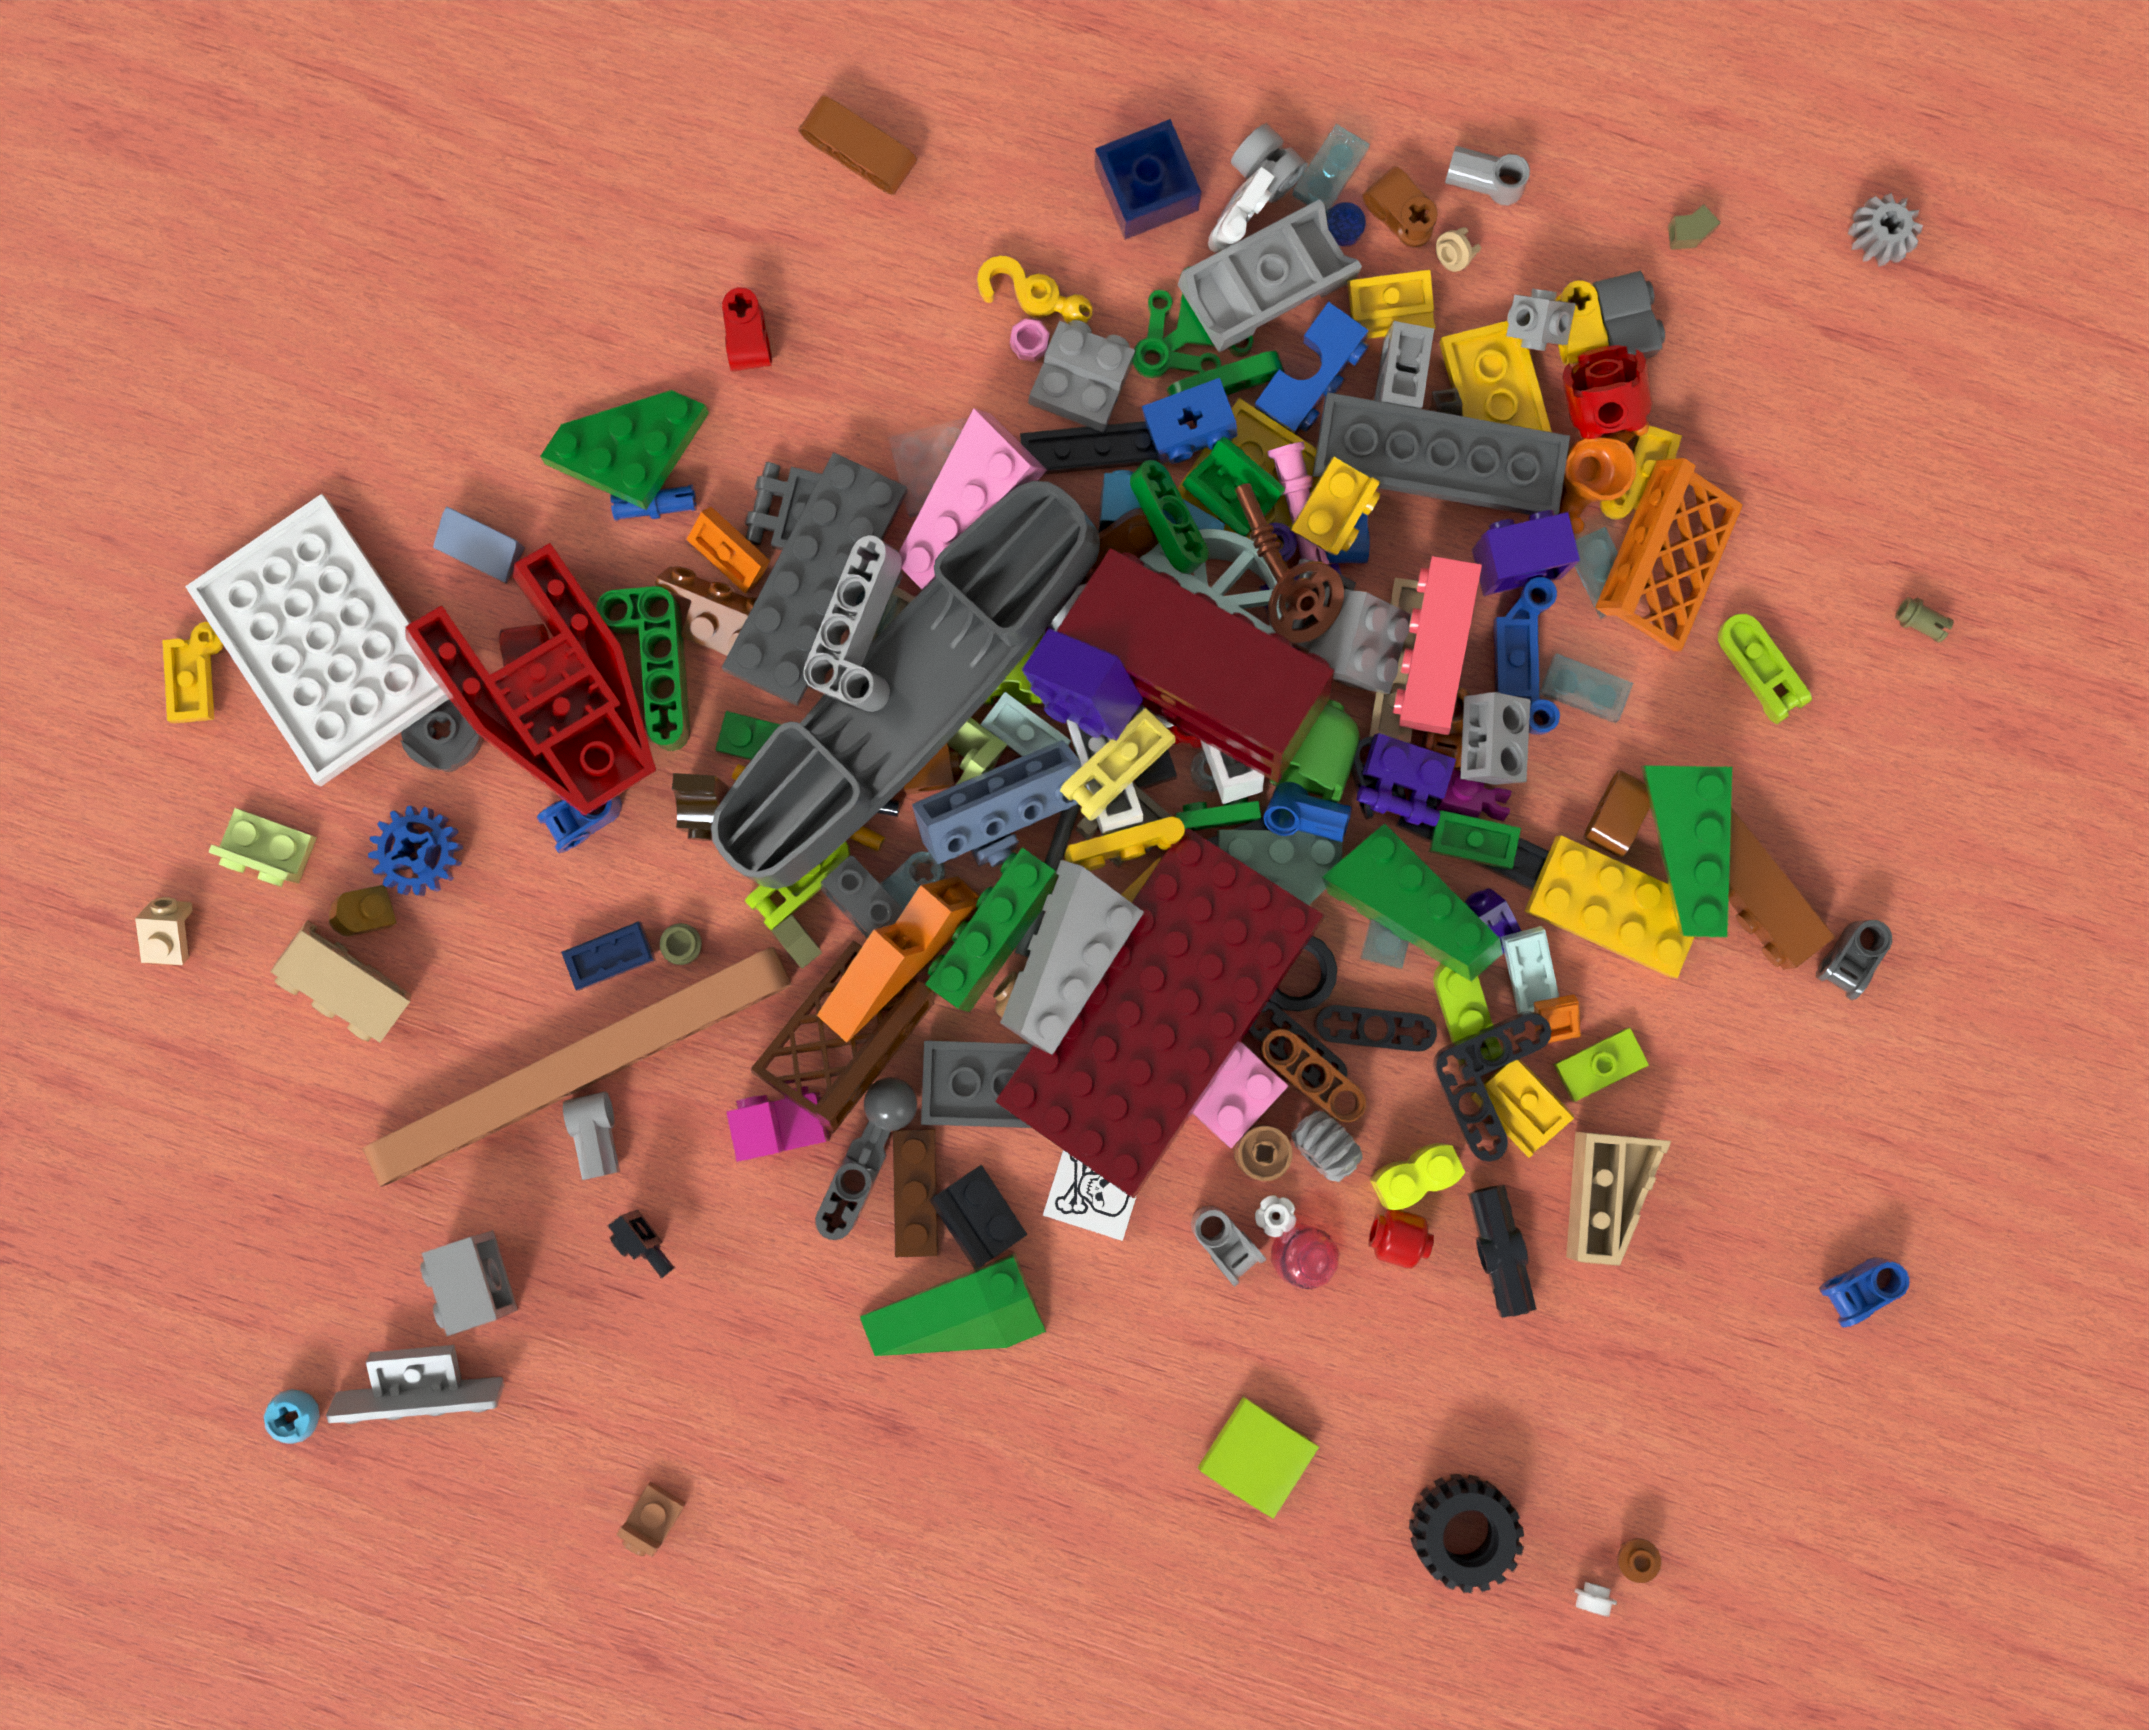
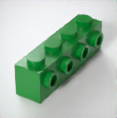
M1023 847L1018 854L1013 852L1005 860L1000 870L1003 875L994 888L989 886L981 894L976 903V907L979 908L970 921L965 920L957 928L952 937V941L955 943L946 955L942 954L937 957L929 968L928 975H930V978L925 985L957 1009L970 1012L1041 913L1048 894L1052 895L1059 877L1056 874L1057 871Z

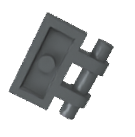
M765 462L762 476L757 477L754 488L757 491L753 511H748L745 525L748 526L746 539L754 545H760L764 531L774 532L771 542L772 548L783 550L822 474L791 467L788 481L785 482L778 480L781 466ZM773 496L783 497L778 517L768 515Z

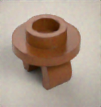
M1635 1538L1620 1544L1621 1548L1617 1561L1620 1571L1627 1579L1635 1583H1646L1658 1575L1662 1563L1661 1555L1651 1542Z

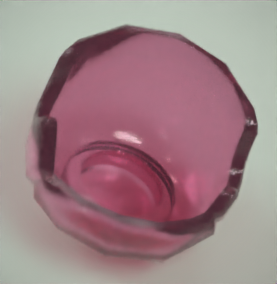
M1299 1223L1295 1224L1293 1229L1283 1232L1280 1237L1275 1239L1272 1244L1271 1263L1278 1276L1284 1282L1296 1288L1313 1290L1329 1283L1338 1269L1340 1252L1337 1243L1333 1241L1332 1236L1327 1232Z

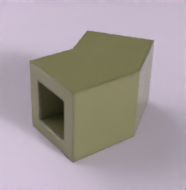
M1704 204L1692 215L1674 216L1668 225L1670 250L1696 248L1715 231L1721 222Z
M790 915L772 930L779 942L802 969L822 953L817 943L793 915Z

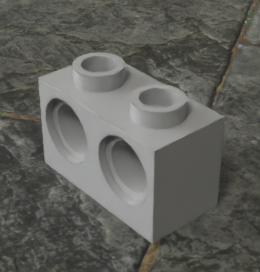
M1397 321L1393 322L1383 340L1374 401L1418 409L1423 407L1434 328Z
M1496 692L1464 696L1460 779L1495 785L1526 782L1530 699Z

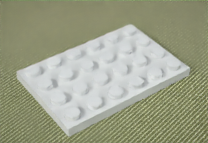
M320 494L185 586L313 782L318 786H323L449 699L430 676L406 641L405 626L411 623L328 498L323 494Z

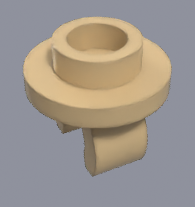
M1465 227L1459 228L1457 231L1449 230L1443 233L1437 240L1436 253L1438 259L1450 271L1457 272L1466 268L1482 248L1479 244L1471 247L1470 242L1465 237L1469 232Z

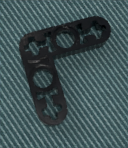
M1526 1011L1514 1015L1476 1034L1469 1035L1443 1047L1434 1057V1071L1466 1143L1472 1153L1482 1161L1491 1162L1501 1158L1507 1150L1508 1140L1480 1076L1534 1053L1547 1045L1551 1037V1027L1548 1021L1536 1012ZM1526 1021L1541 1026V1029L1536 1031V1040L1531 1041L1527 1037L1514 1040L1519 1046L1514 1051L1511 1041L1504 1034V1030L1510 1028V1033L1513 1036L1524 1032V1023ZM1488 1037H1498L1503 1043V1052L1496 1059L1489 1060L1481 1054V1044ZM1453 1055L1457 1060L1464 1059V1063L1459 1066V1071L1465 1081H1468L1471 1077L1474 1080L1473 1083L1461 1084L1453 1092H1451L1450 1086L1458 1085L1456 1078L1450 1071L1443 1072V1067L1448 1065L1447 1057ZM1475 1092L1481 1097V1108L1475 1114H1464L1459 1108V1100L1465 1093ZM1488 1115H1490L1491 1120H1489V1121H1482V1120L1485 1119ZM1482 1121L1486 1131L1491 1136H1498V1139L1493 1141L1494 1149L1487 1151L1483 1146L1477 1147V1144L1482 1141V1136L1475 1125L1468 1130L1467 1124Z

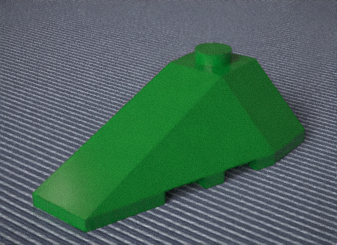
M1015 1253L860 1316L874 1356L1008 1348L1046 1332Z

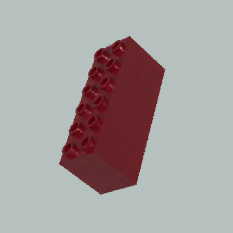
M1111 548L1109 549L1057 629L1059 633L1117 656L1143 698L1140 707L1146 708L1154 715L1277 783L1329 701L1334 669L1330 668L1329 663L1324 658L1314 653L1304 654L1293 648L1291 642L1284 636L1274 632L1268 634L1258 629L1247 616L1238 612L1231 614L1218 607L1216 601L1202 592L1194 594L1181 587L1179 581L1165 572L1157 574L1144 567L1143 562L1139 558L1128 552L1120 554Z

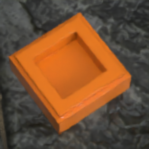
M1574 994L1534 1002V1012L1544 1017L1550 1024L1551 1037L1548 1043L1581 1037L1579 1001ZM1535 1025V1032L1541 1029L1540 1025Z

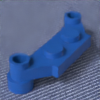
M1545 577L1531 579L1524 586L1521 597L1506 616L1494 619L1495 692L1530 699L1529 733L1537 735L1549 733L1558 725L1560 720V712L1557 706L1549 700H1541L1539 698L1538 616L1541 612L1549 609L1557 598L1556 586ZM1531 594H1536L1540 598V603L1534 602ZM1534 714L1541 716L1543 725L1535 723Z

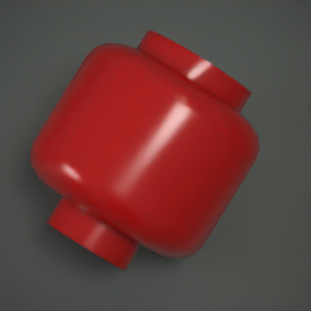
M1388 1209L1383 1215L1377 1214L1372 1223L1368 1239V1245L1374 1248V1254L1378 1260L1411 1269L1420 1262L1421 1258H1429L1434 1244V1235L1428 1233L1426 1219L1423 1216L1400 1209Z

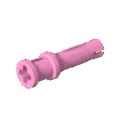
M1304 442L1293 443L1268 451L1269 458L1274 459L1279 482L1285 488L1282 495H1285L1292 525L1309 498V488L1313 487L1312 483L1314 482L1313 477L1309 476L1306 471L1302 450L1305 448ZM1295 533L1301 559L1329 564L1325 550Z

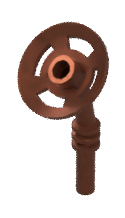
M1245 483L1235 489V492L1252 530L1249 536L1251 540H1256L1253 545L1255 549H1259L1256 552L1258 557L1264 558L1277 581L1268 603L1270 625L1275 633L1284 636L1290 642L1302 643L1313 640L1331 627L1341 611L1344 600L1342 579L1332 567L1317 561L1305 562L1289 570L1279 552L1281 544L1275 542L1278 537L1275 533H1272L1274 531L1273 526L1267 524L1251 484ZM1314 571L1309 578L1294 579L1300 573ZM1327 580L1329 599L1327 605L1324 606L1325 588L1322 583ZM1278 598H1279V604H1278V605H1279V611H1280V613H1281V615H1282L1280 619L1278 618V615H1277V602H1278ZM1311 614L1316 619L1306 627L1292 629L1294 619H1304Z

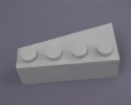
M1061 860L1056 874L1059 877L1052 895L1048 894L1042 909L1046 912L1037 935L1033 934L1028 950L1031 952L1024 971H1019L1000 1022L1031 1045L1051 1055L1144 913L1083 866Z

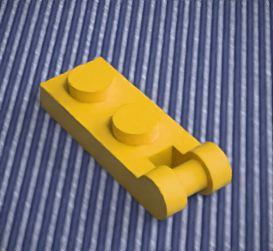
M1167 817L1069 845L1064 856L1067 862L1083 866L1088 871H1093L1105 866V860L1117 856H1120L1122 861L1135 859L1145 854V848L1155 845L1160 849L1168 850L1171 844L1178 842L1182 838L1185 828L1180 819Z

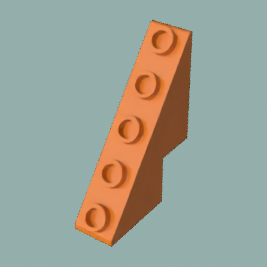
M958 876L920 885L895 924L872 931L817 1016L845 1042H849L952 939L957 928L965 920L970 921L979 909L976 907V903L980 895Z

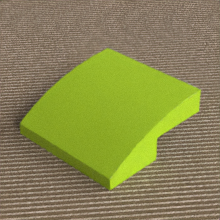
M1243 1396L1197 1468L1237 1497L1274 1519L1319 1449V1446Z

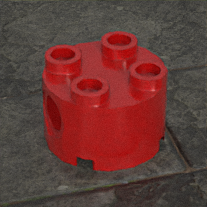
M1603 346L1577 356L1578 364L1573 366V368L1570 362L1564 368L1562 379L1569 417L1573 426L1580 430L1581 437L1584 439H1596L1605 433H1615L1621 430L1637 431L1647 424L1646 416L1651 412L1653 400L1647 361L1641 351L1635 349L1636 354L1634 355L1628 353L1627 346Z

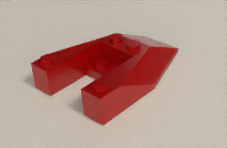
M549 543L514 564L513 578L553 635V638L490 675L442 605L406 625L405 637L430 676L478 735L586 816L655 773L656 767L621 645L552 544Z

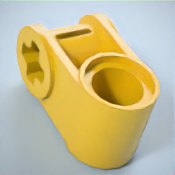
M1583 280L1569 283L1556 298L1557 301L1568 302L1572 298L1575 303L1568 344H1558L1560 357L1564 365H1568L1569 362L1570 364L1578 363L1577 356L1586 351L1608 346V336L1602 321L1598 294L1590 283ZM1576 304H1581L1580 310H1578Z

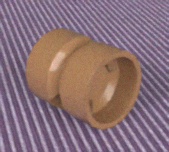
M1264 1124L1252 1125L1233 1148L1234 1159L1238 1167L1251 1178L1260 1181H1272L1281 1177L1290 1167L1293 1157L1292 1146L1287 1136L1279 1129Z

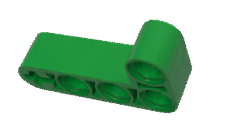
M657 586L607 591L597 601L596 610L608 628L617 634L639 633L647 734L659 747L668 751L679 750L687 744L690 738L680 604L668 590ZM660 600L668 601L669 607L663 616H651V607L655 602ZM617 604H627L628 609L625 617L618 621H611L610 612L612 608ZM663 640L671 641L670 653L663 658H655L653 654L655 645ZM666 680L674 681L675 688L672 695L665 699L657 698L656 690L658 685ZM658 709L667 710L669 721L677 727V730L670 731V738L668 739L660 733V730L667 728V716Z

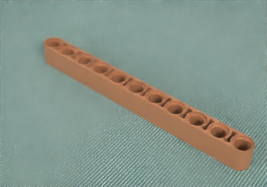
M775 948L765 949L365 1146L363 1152L379 1186L391 1184L777 994L792 984Z

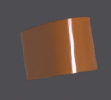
M1618 770L1609 782L1585 830L1583 838L1619 857H1623L1634 841L1650 809L1645 782Z

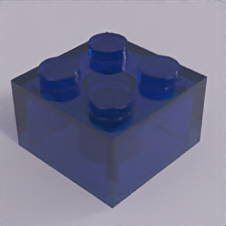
M1171 119L1095 148L1094 168L1124 240L1199 211L1202 192Z

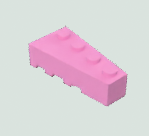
M973 408L899 551L902 560V570L922 590L936 578L934 574L935 560L948 545L1017 486L1038 481L1047 471L992 414Z

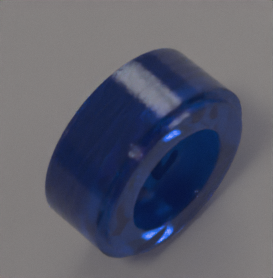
M1349 202L1336 204L1329 210L1326 216L1328 229L1339 246L1353 245L1362 237L1366 226V219L1363 211L1357 205Z

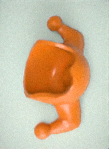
M1648 422L1642 429L1637 431L1621 430L1615 433H1605L1596 439H1581L1568 449L1563 480L1566 491L1559 508V514L1568 512L1573 534H1580L1584 530L1585 523L1580 516L1586 506L1593 501L1614 500L1623 496L1631 487L1636 476V461L1632 450L1627 444L1635 435L1641 437L1648 433Z

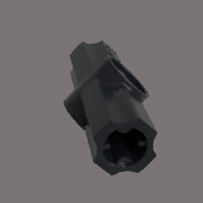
M1505 1185L1490 1186L1469 1192L1468 1196L1479 1235L1476 1238L1477 1251L1484 1272L1489 1274L1499 1316L1501 1318L1519 1316L1536 1310L1525 1266L1528 1264L1527 1249L1519 1228L1515 1227Z

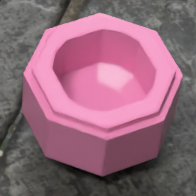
M1025 318L1012 327L1010 347L1019 359L1035 362L1045 355L1049 345L1050 333L1041 321Z

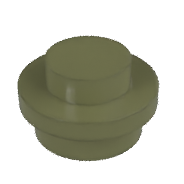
M680 923L668 927L660 939L662 955L666 960L676 965H686L693 962L699 956L702 949L700 934L695 928L687 924Z

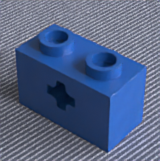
M1220 378L1142 406L1144 420L1160 464L1169 461L1171 464L1181 463L1191 458L1193 452L1207 447L1213 450L1216 443L1223 436L1230 441L1238 436L1236 420ZM1193 421L1197 428L1190 430L1189 426L1185 423Z

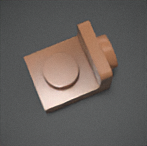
M650 1482L626 1522L620 1527L617 1536L624 1540V1547L639 1556H645V1554L654 1556L662 1546L686 1503Z

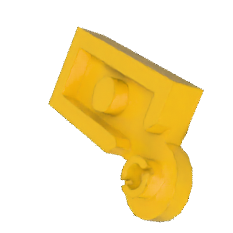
M1649 425L1647 434L1641 437L1636 436L1632 449L1636 461V476L1631 487L1623 496L1611 501H1600V507L1605 516L1618 520L1627 516L1632 509H1637L1657 460L1675 459L1682 435Z
M203 622L194 627L188 640L181 638L162 640L168 722L185 723L214 720L211 655L221 651L224 645L209 622Z

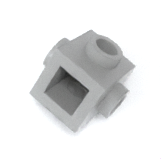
M1533 288L1531 297L1514 295L1513 304L1508 313L1506 336L1522 339L1521 347L1545 351L1547 343L1567 345L1575 303L1555 300L1557 292Z

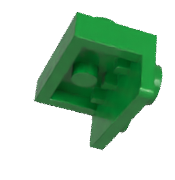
M1224 436L1216 443L1211 453L1186 477L1182 484L1187 491L1237 534L1244 537L1252 530L1235 489L1240 485L1250 483L1264 517L1271 512L1285 491L1284 486L1270 473L1261 468L1241 448Z

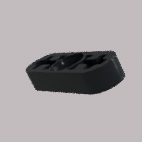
M1267 1002L1261 1013L1270 1010L1273 1013L1270 1020L1278 1028H1281L1285 1021L1290 1026L1287 1029L1288 1031L1302 1036L1306 1040L1307 1045L1314 1051L1316 1048L1321 1051L1322 1055L1320 1056L1328 1063H1334L1337 1067L1336 1069L1347 1078L1346 1065L1339 1057L1278 1006ZM1255 1020L1248 1032L1261 1042L1263 1037L1271 1030L1263 1027L1258 1031L1254 1027L1257 1022ZM1283 1036L1278 1037L1276 1045H1273L1271 1042L1269 1044V1050L1281 1060L1288 1057L1284 1051L1286 1038ZM1313 1065L1309 1066L1307 1072L1302 1071L1301 1077L1313 1087H1317L1320 1084L1318 1079L1321 1073Z
M1331 1005L1321 1009L1316 1015L1314 1022L1318 1036L1330 1043L1420 1052L1429 1049L1437 1037V1029L1434 1022L1425 1015ZM1332 1012L1338 1013L1339 1020L1354 1022L1352 1013L1359 1014L1360 1016L1355 1027L1357 1039L1350 1038L1353 1030L1339 1029L1336 1032V1036L1330 1035V1028L1323 1027V1020L1331 1018ZM1372 1016L1382 1018L1387 1026L1385 1036L1378 1041L1369 1039L1364 1032V1024ZM1393 1018L1401 1019L1398 1027L1402 1028L1414 1027L1415 1021H1419L1420 1028L1427 1030V1037L1419 1039L1418 1045L1413 1044V1037L1397 1035L1398 1044L1392 1043L1391 1041L1395 1034Z

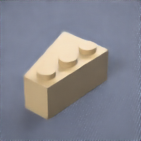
M307 920L271 970V973L277 976L275 982L291 994L297 995L301 991L312 998L314 1001L311 1005L323 1015L333 1018L336 1014L350 1023L347 1027L348 1030L362 1040L369 1042L373 1038L381 1042L410 1003L411 994L372 966H366L347 954L348 949L339 942L332 944L315 933L318 927Z
M1575 1132L1567 1258L1577 1262L1620 1266L1640 1219V1210L1648 1191L1652 1190L1656 1180L1654 1178L1664 1153L1668 1151L1671 1141Z

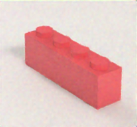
M1432 556L1430 568L1421 567L1417 592L1424 593L1422 609L1413 608L1409 633L1417 635L1414 649L1405 648L1401 673L1409 674L1406 690L1397 689L1393 709L1394 714L1401 715L1400 727L1449 735L1482 568L1481 564Z

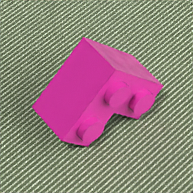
M808 1085L802 1086L803 1096L816 1105L821 1099L820 1092L809 1093ZM767 1095L737 1100L738 1109L726 1111L737 1162L830 1141L828 1129L823 1127L817 1118L785 1096V1099L768 1102Z

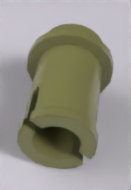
M1910 597L1906 598L1899 606L1895 615V619L1900 621L1901 627L1908 628L1910 626L1933 638L1938 643L1942 642L1949 634L1942 629L1945 627L1952 629L1954 623L1953 619L1947 618L1924 606L1923 600L1920 598H1915L1914 600Z

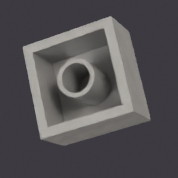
M1329 587L1325 589L1324 606L1328 603ZM1344 589L1343 605L1338 617L1327 631L1311 640L1308 653L1317 654L1329 663L1330 668L1334 669V681L1352 688L1390 694L1393 681L1398 674V662L1403 643L1409 633L1411 614L1367 592Z
M493 1230L422 1253L424 1262L421 1263V1274L425 1284L428 1287L432 1286L437 1302L433 1305L434 1317L438 1326L445 1329L447 1336L497 1320L518 1310Z

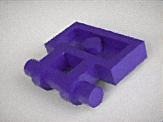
M1380 733L1374 734L1362 774L1378 780L1375 789L1362 785L1359 788L1356 800L1370 805V809L1382 814L1389 811L1404 816L1406 822L1420 825L1422 822L1435 827L1440 819V811L1427 807L1426 801L1428 796L1438 800L1445 798L1456 759ZM1393 784L1412 790L1410 800L1393 796Z

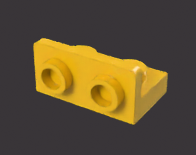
M1332 457L1290 530L1331 555H1338L1341 549L1347 552L1359 533V530L1354 527L1362 513L1369 515L1381 493L1376 491L1380 481L1373 477L1369 478L1336 457Z

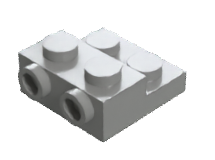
M1072 320L1067 324L1059 321L1046 350L1044 363L1030 392L1028 404L1104 433L1131 370L1135 350L1129 348V343L1121 336L1109 335L1107 338H1103L1093 334L1091 328L1084 322Z

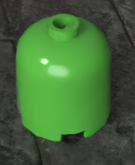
M1329 699L1280 781L1277 783L1270 779L1269 782L1277 787L1280 783L1294 782L1301 785L1308 793L1323 796V800L1335 803L1341 800L1359 747L1360 734L1357 724L1344 712V707L1340 703Z

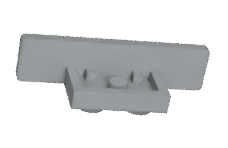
M454 1345L370 1352L366 1365L372 1388L337 1392L326 1416L328 1423L344 1422L354 1424L362 1420L384 1418L397 1420L407 1416H440L446 1413L462 1411L483 1412L498 1406L504 1388L503 1377L462 1380Z

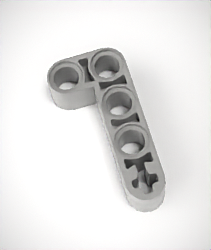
M864 536L854 544L803 671L804 680L811 688L834 699L870 712L878 711L886 705L890 696V688L884 678L861 666L902 566L899 552L876 536ZM867 576L871 577V581L866 580ZM866 591L863 602L856 606L858 595ZM849 629V638L845 643L841 644L842 634ZM833 668V677L825 684V676ZM869 681L868 692L860 698L861 687Z

